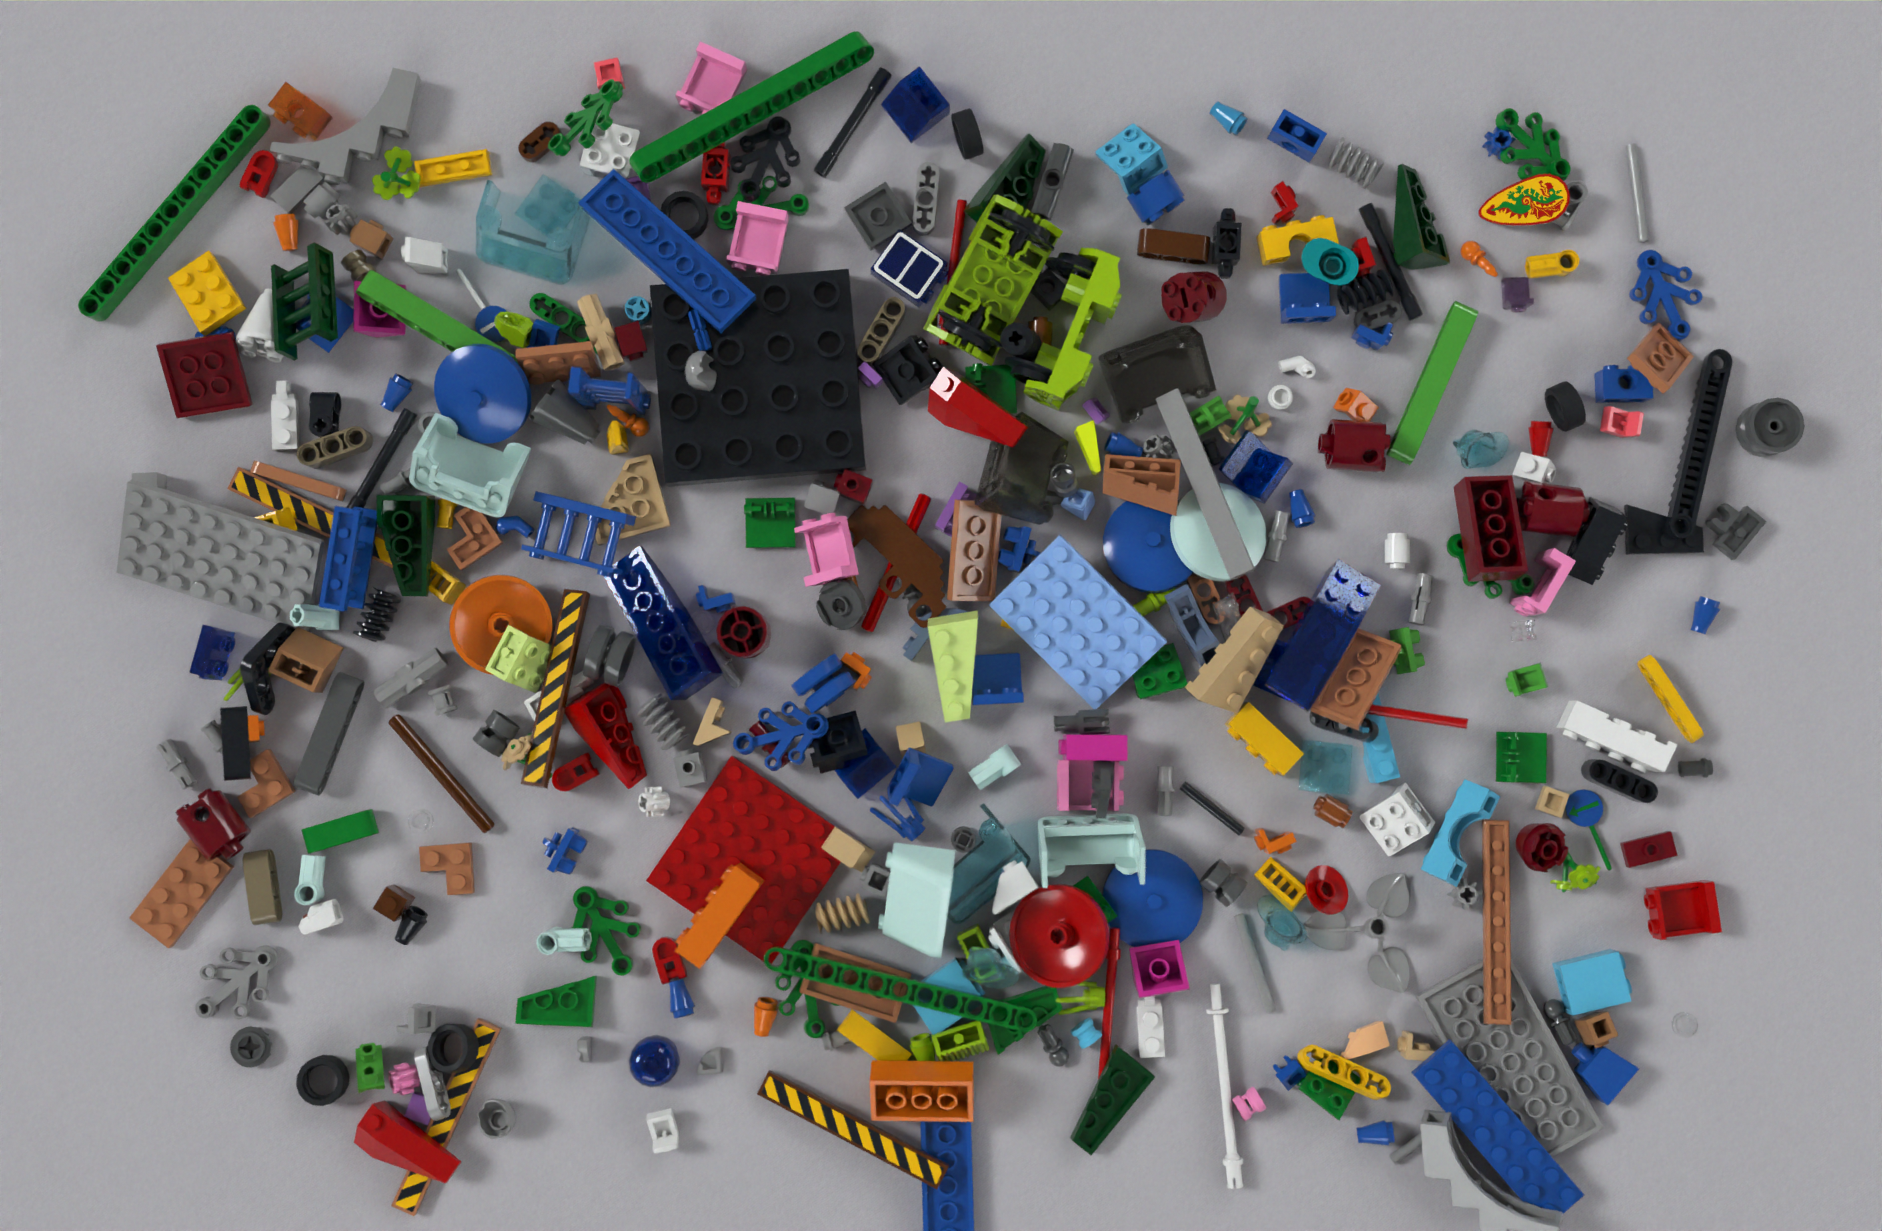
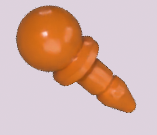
M1475 241L1465 242L1460 249L1461 256L1465 260L1471 261L1472 265L1477 264L1487 274L1497 277L1498 273L1495 267L1484 257L1486 253L1481 251L1479 244Z
M610 404L606 406L614 417L626 423L624 427L626 429L630 428L633 435L642 437L648 433L650 427L645 418L636 417L635 413L630 416L617 406Z

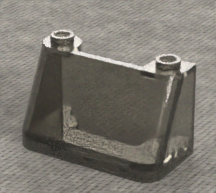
M1190 325L1164 331L1110 350L1098 357L1122 423L1138 421L1143 414L1144 408L1157 404L1156 398L1177 388L1180 389L1182 395L1188 393L1197 399L1205 398L1210 395V392L1216 390L1203 337Z
M1020 412L1015 417L1028 426V428L1014 448L991 441L976 494L975 505L985 511L1041 525L1049 522L1054 514V510H1052L1053 504L1047 500L1045 501L1051 477L1050 471L1055 465L1065 462L1068 456L1066 451L1069 441L1024 412Z

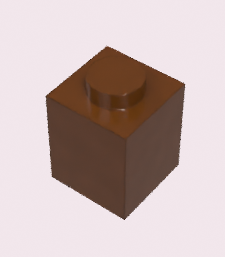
M390 885L385 887L372 909L395 922L402 919L404 911L410 907L415 897L396 885Z

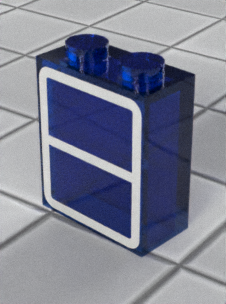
M898 229L870 269L872 276L918 308L923 303L928 304L935 293L932 291L937 283L941 285L949 274L946 271L948 269V262L900 229Z

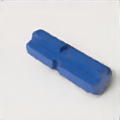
M695 310L689 311L688 316L692 329L695 331L694 336L698 350H711L712 345L708 331L705 330L704 318Z

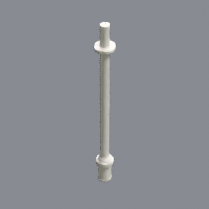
M1214 983L1210 984L1212 1008L1206 1009V1013L1213 1015L1227 1150V1154L1222 1160L1223 1165L1226 1166L1227 1188L1234 1189L1235 1178L1236 1189L1244 1187L1241 1171L1243 1158L1237 1153L1223 1020V1014L1229 1012V1008L1222 1007L1220 984Z

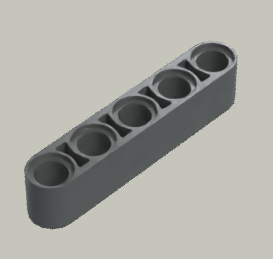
M339 672L334 678L296 774L294 787L317 796L323 792L365 684L363 680Z

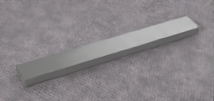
M1177 388L1156 398V402L1230 579L1233 580L1254 571V565L1180 389Z

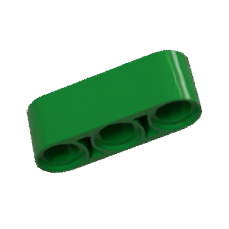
M373 809L301 830L308 854L379 833Z

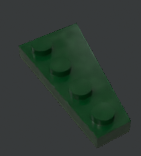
M1115 1044L1070 1137L1073 1142L1090 1155L1096 1151L1155 1078L1148 1069L1117 1044Z

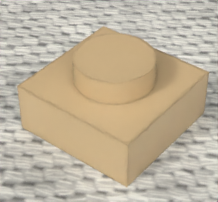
M1542 786L1535 810L1562 818L1570 794Z

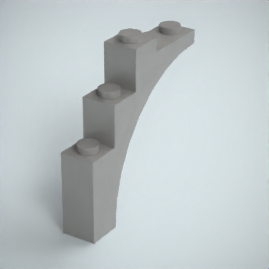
M393 68L387 87L377 104L363 119L348 130L331 138L311 143L290 144L272 141L270 152L278 162L284 164H292L293 161L302 163L301 166L316 170L319 167L318 172L322 178H325L324 181L335 185H339L340 182L348 183L354 155L362 161L379 160L384 132H387L388 136L401 139L402 136H410L421 84L418 73Z
M1424 1111L1420 1123L1424 1176L1439 1180L1450 1179L1452 1206L1478 1209L1480 1231L1561 1230L1562 1212L1540 1208L1515 1198L1489 1181L1472 1164L1462 1149L1454 1131L1451 1112Z

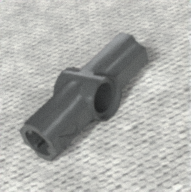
M1053 144L1031 211L1034 215L1040 216V219L1049 221L1052 219L1074 149L1066 144ZM1053 177L1058 180L1059 184L1050 186L1046 183V180Z

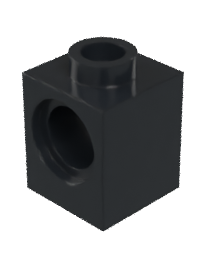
M1047 268L1044 272H1040L1030 292L1050 311L1061 301L1066 285ZM1043 283H1050L1054 290L1050 293H1045L1041 290L1040 286Z

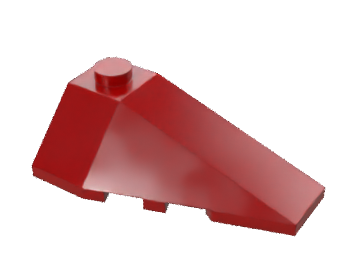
M943 367L929 388L928 412L945 426L1013 448L1028 428V426L957 371Z
M604 682L565 707L564 713L580 737L620 781L630 789L646 777L647 773L639 746L635 745L631 733L634 728L632 722L629 723L625 712L627 708L626 701L618 687Z
M385 1100L373 1103L357 1125L354 1143L372 1158L447 1183L462 1162Z

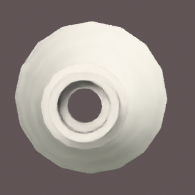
M265 289L239 330L235 342L241 348V354L245 356L255 357L259 355L273 362H281L283 355L275 352L272 289Z

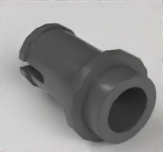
M1701 758V761H1679L1678 773L1680 777L1702 775L1703 778H1707L1708 775L1713 774V764L1711 760Z

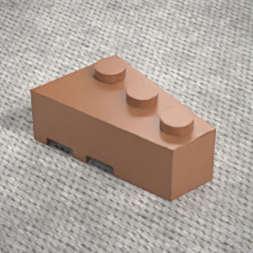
M1106 454L1103 493L1176 516L1181 460Z

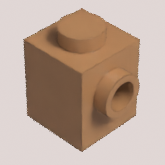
M360 219L359 223L353 226L349 241L357 248L383 260L394 238L383 230L384 226L373 220H370L368 223Z
M1594 1012L1574 1020L1585 1045H1594L1595 1048L1609 1044L1610 1039L1618 1036L1609 1012Z

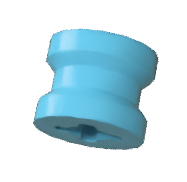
M634 296L625 304V313L632 322L638 321L639 325H642L650 320L652 316L651 306L644 298Z
M1091 1017L1083 1020L1070 1031L1074 1037L1078 1038L1081 1049L1090 1046L1102 1036L1100 1030L1095 1029L1093 1026L1094 1021Z

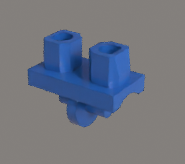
M1026 526L1019 528L1006 527L1003 540L1013 542L1014 546L1012 552L1000 549L998 563L1006 566L1007 570L1019 572L1022 561L1023 564L1029 565L1032 557H1037L1040 552L1034 550L1036 541L1029 539L1032 528Z
M573 827L571 829L568 828L561 843L559 841L562 834L555 832L552 839L544 838L542 843L548 846L544 855L551 858L554 850H556L547 870L553 873L559 871L569 875L572 874L577 862L566 857L568 851L572 849L581 854L588 843L585 838L578 834L579 830Z

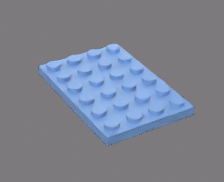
M1061 534L989 604L1093 709H1097L1167 643V640Z

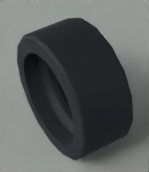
M969 108L953 113L951 115L952 126L964 160L982 155L984 153L982 138L972 110Z
M674 192L662 203L661 211L670 218L672 208L678 203L688 202L693 204L699 213L698 222L691 229L683 231L694 240L701 236L707 228L709 220L707 208L702 199L693 192Z
M1565 381L1546 389V407L1553 422L1560 430L1567 432L1585 423V408L1580 395L1572 384Z
M464 1024L442 1025L432 1033L428 1041L427 1053L429 1061L440 1072H463L474 1064L478 1056L479 1042L473 1029ZM451 1033H457L463 1044L462 1054L454 1064L449 1063L444 1054V1043Z
M321 1055L309 1060L301 1067L297 1074L296 1086L299 1095L305 1102L314 1106H325L338 1100L345 1093L349 1085L350 1075L347 1066L341 1059L333 1055ZM320 1065L332 1068L337 1076L335 1090L327 1095L315 1093L309 1084L311 1071Z

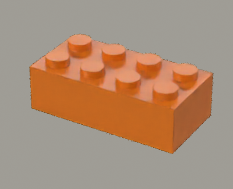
M742 863L736 866L731 865L727 868L720 878L724 881L720 887H714L705 899L709 902L706 908L702 906L697 910L690 920L693 923L691 929L687 927L675 941L678 944L675 952L699 969L708 961L765 881Z
M872 1060L869 1080L871 1121L973 1122L974 1062Z

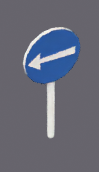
M458 269V275L481 308L475 319L477 333L492 342L505 340L500 335L498 329L495 328L494 319L498 313L507 311L499 306L485 307L462 270Z

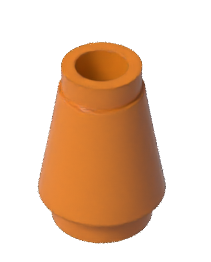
M295 214L275 215V222L273 224L282 246V251L298 250L299 220H296Z
M759 997L757 1002L754 1003L755 1035L761 1037L769 1036L779 1010L777 1000L770 997Z

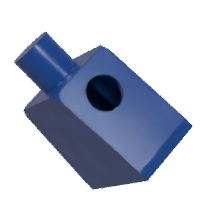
M1580 1042L1572 1050V1054L1580 1060L1575 1066L1574 1071L1593 1095L1606 1105L1613 1101L1639 1070L1638 1067L1604 1046L1595 1048L1593 1045L1589 1049Z

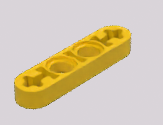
M1647 655L1637 662L1638 668L1684 738L1690 743H1694L1703 737V730L1657 660L1651 655Z
M1308 1045L1298 1052V1062L1304 1069L1370 1099L1379 1100L1385 1098L1391 1091L1390 1082L1383 1075L1321 1047ZM1311 1052V1057L1316 1060L1309 1062L1310 1057L1306 1056V1054ZM1330 1060L1337 1064V1074L1329 1071L1328 1062ZM1351 1071H1356L1360 1075L1359 1084L1352 1082L1350 1078ZM1378 1083V1087L1382 1090L1377 1092V1087L1373 1086V1084Z

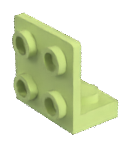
M508 625L485 670L508 683L536 693L543 683L552 645Z

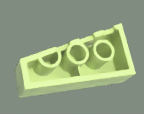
M978 610L928 618V632L945 722L970 719Z

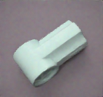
M295 604L294 608L290 611V620L294 626L316 627V630H339L340 611L321 608L319 604L317 606Z
M1008 744L999 748L989 756L990 758L968 772L980 790L1000 776L1004 777L1021 765Z
M302 855L299 885L294 892L295 899L299 904L313 905L323 900L325 895L323 878L326 856ZM308 887H311L314 891V896L311 900L307 899L305 894Z
M556 926L541 933L536 940L538 950L546 955L554 952L588 951L592 942V936L588 928L563 929ZM550 937L554 939L555 945L551 942Z

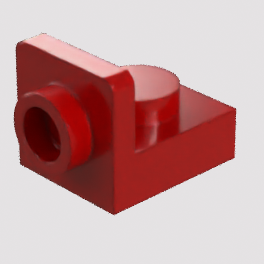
M1367 237L1357 239L1351 249L1358 258L1359 263L1358 273L1355 276L1356 279L1360 276H1367L1376 265Z

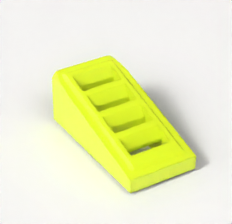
M1092 420L1076 427L1074 434L1092 475L1095 476L1100 473L1101 464L1095 423Z

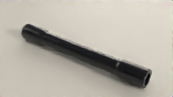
M881 67L878 69L855 109L829 149L824 152L813 169L821 177H827L850 137L876 97L881 94L892 77L891 73Z
M1369 203L1362 206L1358 210L1390 274L1409 321L1422 316V310L1394 258L1393 250L1381 227V221L1373 204Z
M406 408L403 409L394 424L390 436L358 491L351 498L347 508H354V506L365 507L368 497L403 437L411 428L418 416L417 414Z

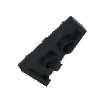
M1628 504L1624 505V515L1628 517L1626 520L1628 525L1625 530L1626 555L1704 552L1703 527L1695 525L1694 532L1689 537L1675 540L1666 532L1667 516ZM1677 520L1675 521L1674 528L1677 532L1684 533L1686 525L1683 521Z

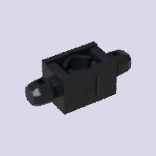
M1224 208L1220 215V222H1216L1213 227L1212 264H1220L1218 265V276L1221 279H1230L1233 273V265H1237L1240 260L1242 223H1234L1236 221L1235 211L1232 208ZM1228 235L1227 239L1231 241L1232 247L1229 248L1227 253H1224L1226 248L1222 246L1221 240Z

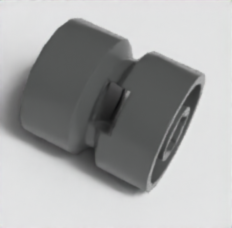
M493 710L485 721L487 726L481 727L473 737V740L489 753L500 757L508 746L506 741L512 740L520 727L507 716Z
M1221 859L1217 860L1199 881V884L1209 893L1215 892V898L1225 907L1232 904L1247 886V882L1237 873L1232 874L1231 868Z

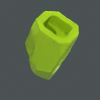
M500 312L495 316V328L498 329L502 337L508 339L509 343L519 348L528 347L533 327V321L530 318L512 312Z

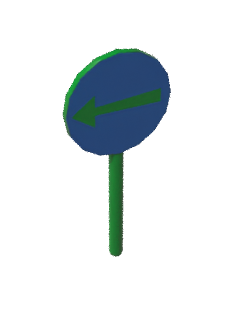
M1585 789L1577 790L1570 794L1565 807L1566 815L1577 826H1589L1605 866L1610 871L1612 870L1611 864L1594 827V824L1600 820L1603 814L1602 801L1592 791Z

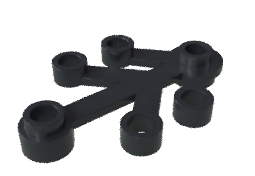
M777 116L772 118L767 125V129L751 136H743L740 139V146L742 151L748 154L735 156L730 161L731 169L734 173H742L745 171L746 165L758 161L751 179H746L740 184L741 195L747 201H755L759 198L761 194L759 185L769 163H771L776 174L775 179L779 187L786 188L791 184L790 174L785 171L776 153L779 142L786 153L785 160L787 165L796 167L800 164V155L798 151L794 150L789 139L792 130L791 125L783 117ZM768 140L766 146L753 151L755 144ZM746 142H751L749 146H744ZM792 156L797 157L795 160H789ZM736 163H742L739 167L734 166ZM782 177H787L785 181L779 180ZM751 190L755 191L752 194H747Z

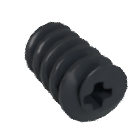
M1380 269L1377 270L1376 274L1369 273L1367 277L1360 276L1357 281L1354 279L1348 284L1339 286L1337 297L1341 309L1345 315H1348L1349 306L1354 311H1358V303L1367 308V300L1369 299L1375 305L1377 304V296L1383 302L1386 301V293L1393 297V287L1388 274Z
M1022 323L1007 325L1000 335L1002 347L1016 358L1028 361L1033 360L1037 357L1042 346L1039 335Z
M373 587L377 594H368V596L374 602L364 604L370 611L361 612L360 614L366 621H358L356 623L362 628V631H353V634L377 642V640L383 641L386 639L381 631H389L390 628L384 622H393L394 619L388 613L397 612V608L392 603H401V599L396 595Z

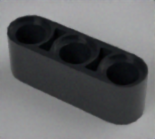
M247 706L220 708L224 781L251 779Z
M1590 759L1585 761L1581 767L1582 776L1586 780L1632 801L1650 803L1658 795V789L1653 782L1605 760ZM1596 764L1600 767V774L1597 777L1592 773L1593 766ZM1620 774L1623 778V784L1617 787L1615 779ZM1643 785L1646 788V794L1641 798L1638 790Z

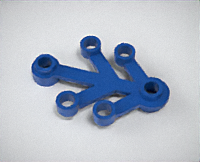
M1646 250L1637 259L1640 274L1635 287L1630 290L1629 296L1635 302L1643 300L1647 296L1645 286L1650 277L1654 286L1645 309L1639 315L1640 321L1643 324L1654 322L1657 318L1655 310L1659 300H1661L1671 323L1667 331L1678 341L1683 340L1689 335L1690 326L1686 321L1681 320L1671 295L1693 306L1702 300V293L1697 289L1688 291L1664 281L1661 273L1675 277V280L1679 283H1685L1691 279L1692 271L1688 267L1677 268L1663 262L1661 255L1657 251ZM1648 258H1651L1654 261L1653 266L1648 264ZM1681 271L1686 273V279L1680 276ZM1635 290L1641 292V298L1635 295ZM1691 293L1696 296V301L1690 299ZM1646 312L1651 314V320L1645 318ZM1678 325L1683 327V333H1680L1678 331Z
M787 701L782 705V713L788 718H796L803 723L791 726L777 717L771 709L762 708L758 713L759 720L764 724H771L779 730L752 737L747 733H740L735 737L733 746L739 753L748 755L756 747L779 742L772 754L768 755L765 759V766L771 771H777L781 768L782 756L795 737L803 735L797 747L791 749L788 754V758L793 764L800 765L805 761V751L813 739L821 738L826 734L829 727L826 717L819 713L807 715L799 710L793 702ZM793 706L792 712L787 713V709ZM770 713L769 718L764 719V715ZM820 723V727L814 730V726ZM750 742L749 746L744 749V744ZM800 753V757L794 760V755ZM773 759H776V764L774 766H770V762Z

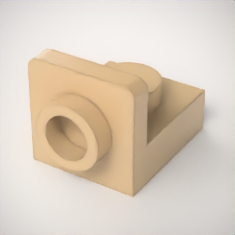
M1402 1030V1037H1398L1397 1049L1405 1059L1425 1061L1436 1051L1430 1048L1428 1043L1414 1042V1046H1412L1413 1034L1409 1031Z

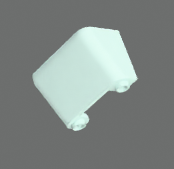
M435 413L413 451L409 475L410 483L420 491L496 518L504 516L529 458L531 448L514 442L507 444L504 452L471 441L457 435L458 426L451 418Z
M894 842L893 852L887 853L886 867L891 869L885 914H880L878 929L883 930L882 935L930 957L941 958L955 850Z

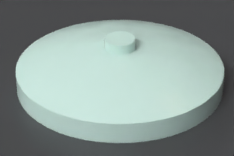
M1219 483L1255 567L1260 561L1266 546V526L1262 514L1253 500L1244 492L1231 485ZM1192 489L1178 501L1177 514L1171 517L1170 533L1175 551L1182 562L1197 575L1213 581H1230L1231 579Z

